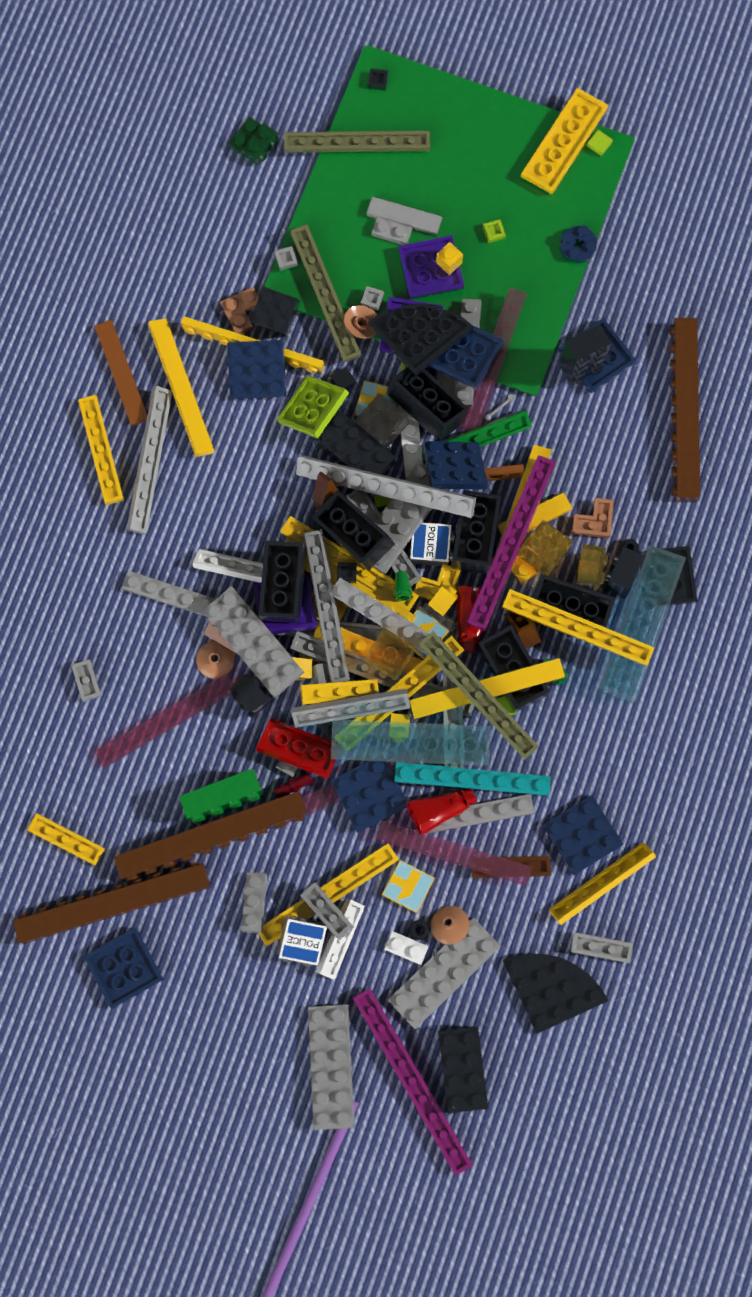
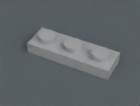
M247 873L242 932L262 933L267 885L266 873Z
M316 882L300 895L338 940H341L354 928L351 922Z
M574 932L571 953L630 963L633 943Z

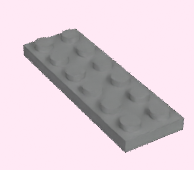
M418 461L405 481L430 486L427 466ZM391 499L375 523L391 537L395 545L373 566L375 569L383 574L387 573L432 508Z
M232 586L203 610L204 614L273 697L276 698L305 673Z
M474 917L469 921V931L462 941L452 945L445 944L388 999L414 1029L426 1020L501 947Z
M349 1006L308 1007L314 1130L355 1128Z

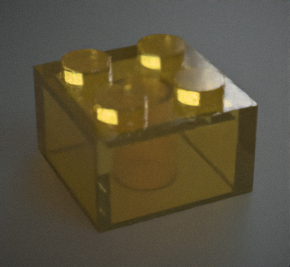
M542 520L523 543L517 556L543 575L549 576L568 553L574 541L545 520Z
M582 545L574 585L596 592L598 588H602L605 580V572H602V570L605 569L608 561L605 547Z
M382 628L362 661L392 680L397 681L417 648L386 628Z

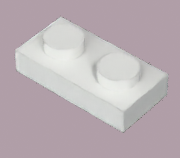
M392 931L384 950L421 965L429 946Z

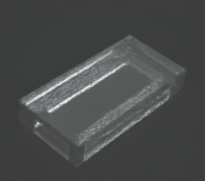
M429 602L425 603L422 607L450 632L458 628L457 622L446 613L443 616L428 605Z

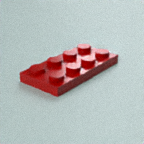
M270 718L256 747L257 752L327 779L342 749L340 744Z

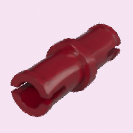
M307 772L295 779L290 778L288 782L278 787H274L277 798H281L292 792H298L299 789L314 782L310 773Z

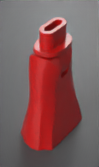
M457 586L455 589L458 595L456 603L459 643H461V647L464 649L463 652L476 653V645L480 642L483 630L467 625V621L481 588L473 591L474 587Z
M461 789L433 797L410 800L406 802V805L419 835L422 836L443 822L470 808V804L477 802V799L472 789L466 791Z

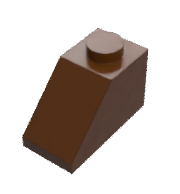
M323 472L318 474L312 496L316 504L314 507L317 511L338 490L333 481Z
M511 611L504 614L509 626L513 625L526 649L541 642L536 625L531 619Z

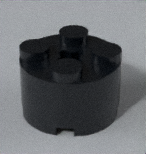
M245 674L229 686L228 690L233 691L231 695L242 710L246 709L247 715L252 718L267 707L272 699L266 691L258 687L260 682L254 675Z

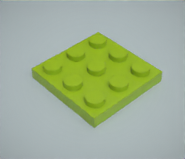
M307 375L276 420L284 426L319 438L349 392L342 387Z

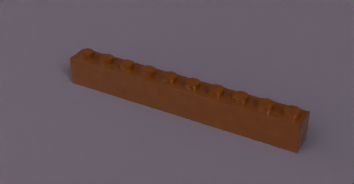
M675 318L673 324H670L669 335H672L673 342H670L669 348L670 353H673V359L670 360V371H673V377L670 378V388H673V395L670 397V406H673L670 423L674 424V431H671V442H674V449H671V460H674V467L671 468V478H674L671 495L674 496L675 502L697 503L700 499L697 318Z
M298 791L114 856L120 879L131 882L138 879L140 874L151 875L157 872V868H171L175 866L177 861L187 862L193 860L194 855L201 853V856L212 853L214 848H227L231 846V842L238 840V843L249 840V836L253 834L261 836L268 833L270 828L275 827V830L286 827L287 822L294 821V823L303 821L305 820L304 816H307L308 812L302 795Z
M194 862L188 865L189 868L181 870V867L169 870L170 874L163 876L162 873L154 874L147 881L138 879L132 881V885L124 887V884L112 887L113 891L107 893L105 890L93 893L94 896L86 898V896L75 898V902L67 904V901L58 903L54 909L48 910V907L36 910L37 914L29 915V913L17 916V920L13 921L18 944L30 943L212 888L205 864H200V862Z

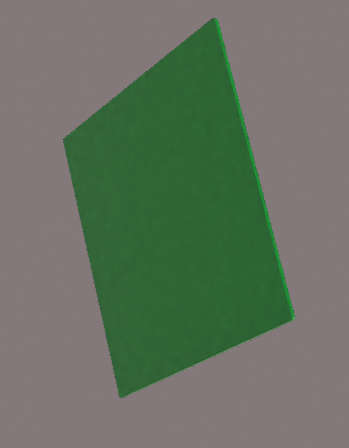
M365 45L329 132L430 131V151L320 152L280 249L293 247L298 266L280 271L277 259H275L264 287L299 299L301 302L297 310L298 312L327 322L290 234V230L308 225L344 314L349 308L361 305L366 286L384 291L379 311L374 310L379 315L387 310L389 297L410 300L398 250V246H401V244L372 236L376 218L367 216L372 197L442 216L437 236L412 229L408 244L453 235L455 247L463 254L460 270L464 289L411 300L444 305L445 310L461 316L462 299H481L479 328L504 340L502 348L484 378L526 394L537 396L589 262L575 263V261L565 259L560 251L561 237L569 228L585 225L595 234L596 239L598 238L635 139L633 136L597 125L554 193L550 194L522 178L521 173L559 117L560 111ZM370 68L388 70L386 90L368 88ZM598 130L613 140L602 156L587 147V143ZM500 219L506 238L488 243L483 230V224ZM576 241L574 246L582 248L583 243ZM377 334L371 337L373 339L381 341V338Z

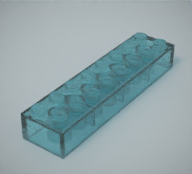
M649 545L618 633L655 647L686 557ZM610 652L597 692L634 704L648 665L644 666Z
M333 720L331 759L489 766L490 726Z

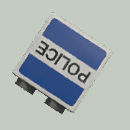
M421 523L412 536L411 563L432 566L448 565V561H452L453 550H449L450 543H454V532L451 531V525Z
M285 915L277 949L278 957L284 962L292 963V961H298L304 966L318 965L327 926L321 921Z

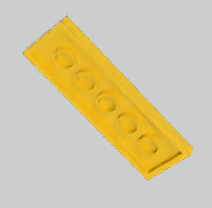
M577 88L521 173V177L553 194L607 111L609 105Z

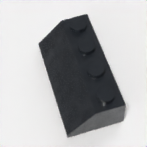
M542 574L534 599L606 628L615 597Z

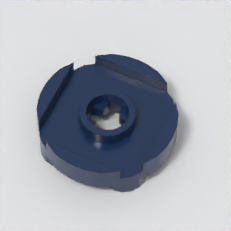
M574 226L563 233L560 251L565 259L575 261V263H584L593 257L597 248V239L587 226ZM576 241L583 243L582 248L574 246Z

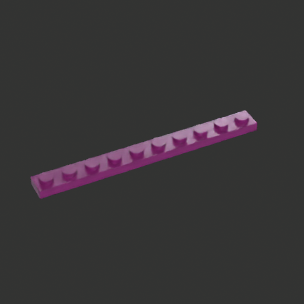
M538 455L469 616L467 625L486 631L554 470L556 461Z
M369 988L354 997L353 1000L455 1176L473 1166L371 989Z

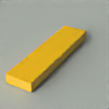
M564 492L538 505L527 532L572 511L573 508ZM507 521L497 525L501 536Z
M378 679L300 685L302 705L379 693Z
M37 813L27 831L95 866L105 848Z

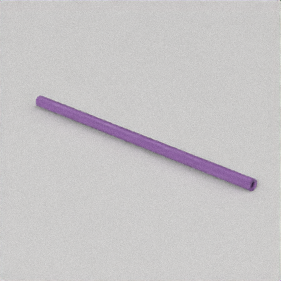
M353 1101V1102H354V1114H355L356 1109H357L359 1103L356 1102V1101ZM348 1128L336 1129L262 1297H273Z

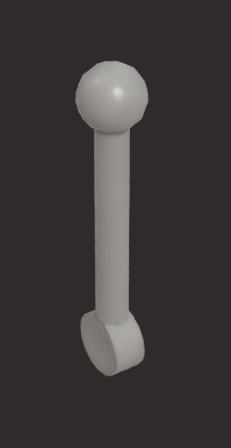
M513 394L508 395L507 400L490 414H485L484 419L490 421L491 417L509 402H513L515 396Z

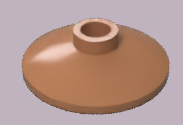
M353 306L345 313L344 325L355 337L371 338L376 333L369 326L368 322L377 314L367 306Z
M216 641L203 645L196 657L199 671L211 679H220L228 675L233 669L235 662L233 651ZM213 656H218L216 662L211 661Z
M456 906L441 908L434 914L431 920L433 936L440 943L447 945L462 941L470 927L467 914ZM448 920H451V925L446 926L445 923Z

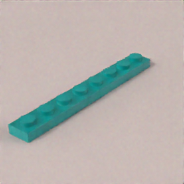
M396 762L394 782L549 796L551 776Z

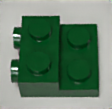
M249 116L228 142V147L258 166L260 162L266 160L271 148L274 149L279 142L278 132L265 123L260 124Z

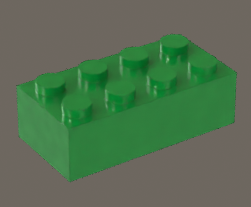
M252 768L181 795L179 799L186 818L191 823L198 824L205 821L207 816L213 815V817L224 814L223 810L228 808L235 810L242 807L244 802H256L264 794L256 773Z

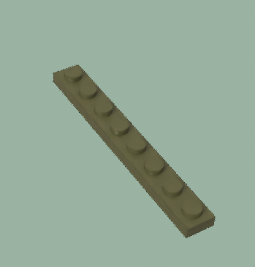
M430 131L284 132L285 153L430 151Z
M308 225L290 230L291 237L343 363L361 357L354 336L344 325L345 314Z
M434 631L419 643L524 760L539 747Z

